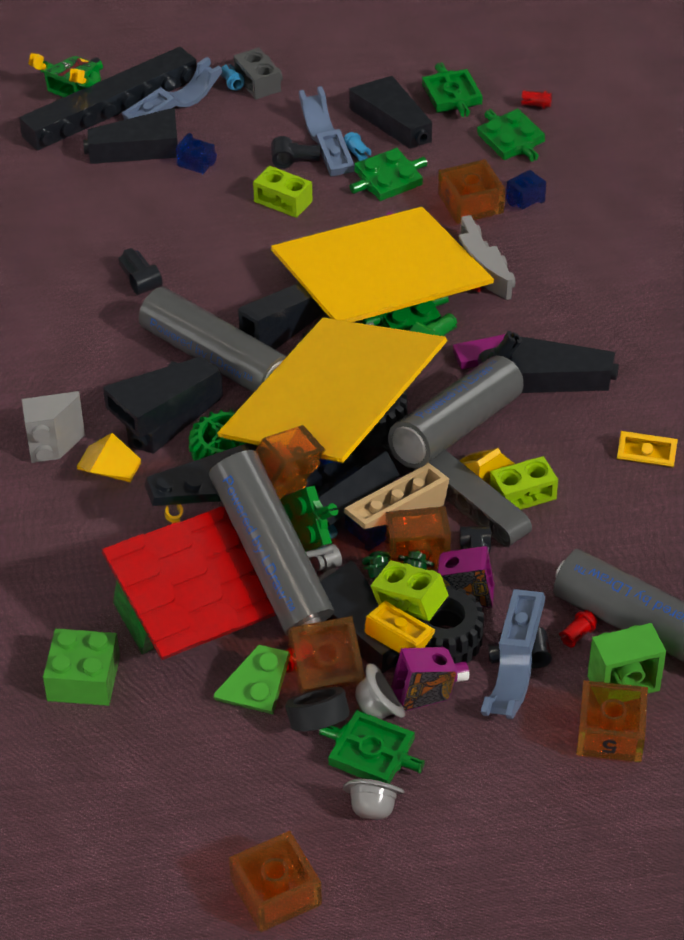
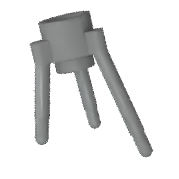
M334 544L306 551L314 569L324 572L318 577L320 581L335 572V568L342 565L341 553Z

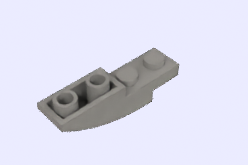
M471 215L462 216L461 233L459 234L458 243L494 278L493 284L485 285L484 287L505 300L511 299L512 288H515V277L513 272H509L507 268L506 257L504 255L501 256L497 246L489 247L487 241H483L481 228L475 224Z

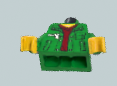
M31 53L28 62L30 66L44 73L48 92L62 97L71 95L101 81L99 71L103 69V64L97 57L89 61L78 56H72L53 65L44 61V56Z

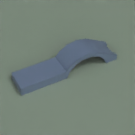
M204 58L197 63L196 72L185 87L174 92L165 91L160 87L123 111L124 120L171 109L175 106L190 107L198 103L207 95L219 78L222 68L218 65L212 69L209 67L211 64L210 58Z
M317 87L318 95L306 97L304 90H300L299 98L308 132L312 140L320 145V152L330 177L354 172L355 165L340 129L335 130L330 121L323 87Z
M513 589L499 641L500 664L498 677L492 694L489 697H484L481 708L483 716H489L492 713L506 715L507 719H513L524 701L531 675L532 650L546 599L544 592Z

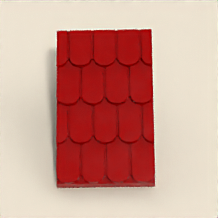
M222 506L182 522H175L146 534L142 533L102 549V554L116 577L113 603L142 655L155 648L161 660H164L276 616L225 508Z

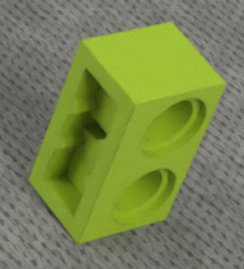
M270 165L253 181L254 202L295 218L313 202L312 181Z
M541 456L490 471V486L522 510L556 500L558 478L545 457Z
M392 560L388 562L370 585L378 605L386 600L411 616L426 621L431 620L449 596L440 573Z

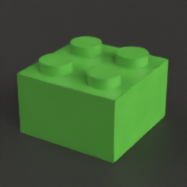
M652 623L640 626L634 625L627 629L611 633L605 632L592 637L587 677L601 705L660 691L666 650Z
M55 628L43 675L47 701L109 706L120 659L117 633Z

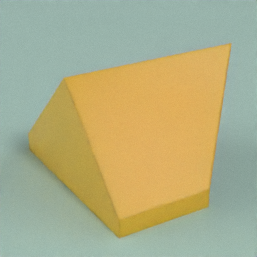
M110 433L88 446L77 465V469L131 482L141 464V458L118 437Z
M499 448L470 453L459 460L489 485L490 471L515 464L503 455Z

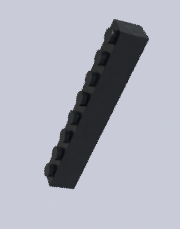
M177 47L19 117L22 137L37 151L121 114L160 87L170 92L189 83L196 72L197 61L182 47Z

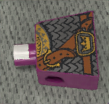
M482 546L443 552L439 557L438 569L434 571L441 574L445 587L447 588L448 585L454 586L455 590L464 589L466 590V595L472 594L476 597V602H480L482 607H493L495 583L488 547Z
M445 647L401 648L391 688L405 711L448 700L451 696L454 682L467 681L469 679V668L466 662L454 663L449 650Z

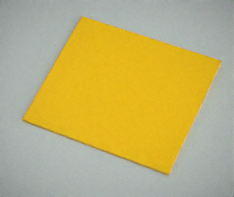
M423 207L271 245L272 252L331 319L356 322L494 283V278Z
M322 318L217 434L221 438L295 453L297 448H301L307 456L344 463L445 345L447 339L445 336Z

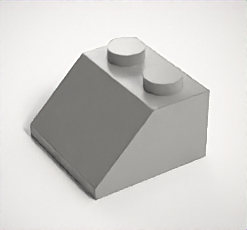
M79 391L22 399L31 463L60 459L85 436Z

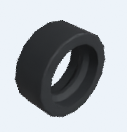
M323 687L310 690L292 697L285 705L291 728L302 732L335 725L345 720L350 713L345 690L341 687Z

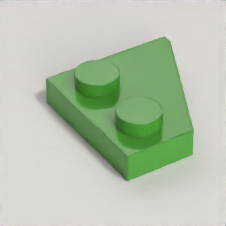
M258 645L215 692L214 699L274 714L291 656L289 651Z

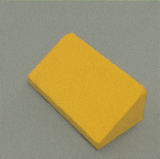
M621 431L617 459L674 467L678 439Z
M386 600L366 616L365 633L399 654L401 648H425L435 633L434 628Z

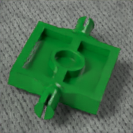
M440 62V64L437 63L435 65L437 74L422 77V86L436 112L458 109L461 117H464V114L467 117L470 114L468 107L479 105L483 102V96L468 69L448 71L444 63Z
M517 108L502 116H498L492 109L485 112L484 116L489 122L477 127L478 135L504 161L521 154L525 155L531 162L538 159L539 154L533 148L545 142V133L521 110Z
M394 148L355 163L354 171L361 180L351 183L349 185L350 191L355 194L366 189L373 193L379 201L419 187L423 185V177L417 169L426 167L427 160L423 156L413 161L408 160L398 148Z
M446 296L363 319L362 323L368 324L373 322L375 326L381 325L382 327L410 331L413 325L418 322L427 325L430 322H436L441 319L442 316L436 306L449 303V298Z
M315 485L305 487L280 498L305 552L316 550L332 543L328 531L327 518L336 516L338 510L333 509L338 507L334 503L323 507L319 501Z
M356 710L350 722L341 729L329 726L319 731V735L336 740L335 747L328 757V765L360 778L390 784L396 772L402 767L419 774L423 770L425 761L408 755V751L415 740V732Z

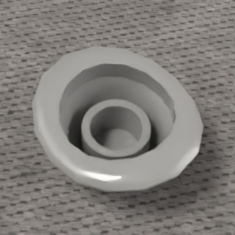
M368 664L366 666V678L358 684L355 691L356 701L363 713L379 719H383L390 714H395L400 718L405 717V710L383 673L376 665Z
M354 779L343 785V790L346 793H350L353 811L364 819L381 820L387 818L393 811L397 794H404L402 788L371 779Z

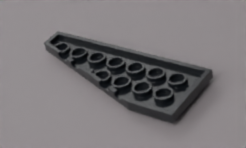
M246 443L146 477L145 488L152 506L220 502L221 499L209 477L211 468L235 453L253 450L257 452L278 497H285L305 487L315 485V488L318 489L365 459L359 446H357L344 463L305 455L304 462L307 457L310 459L305 467L299 461V457H302V454L297 453L298 456L296 458L293 452Z

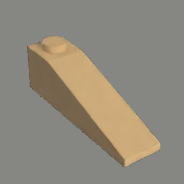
M428 463L345 507L344 513L364 529L422 517L444 505L449 478Z

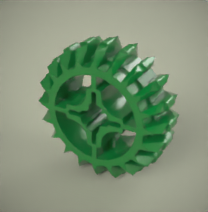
M220 409L217 414L209 412L208 418L200 417L199 423H193V428L189 435V452H191L194 461L246 444L240 441L221 438L217 434L235 414L233 409L229 412H223Z

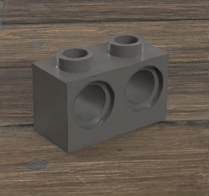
M259 47L233 55L234 68L243 75V86L255 100L281 92L282 72L278 67L276 68L271 62L270 57L265 55Z

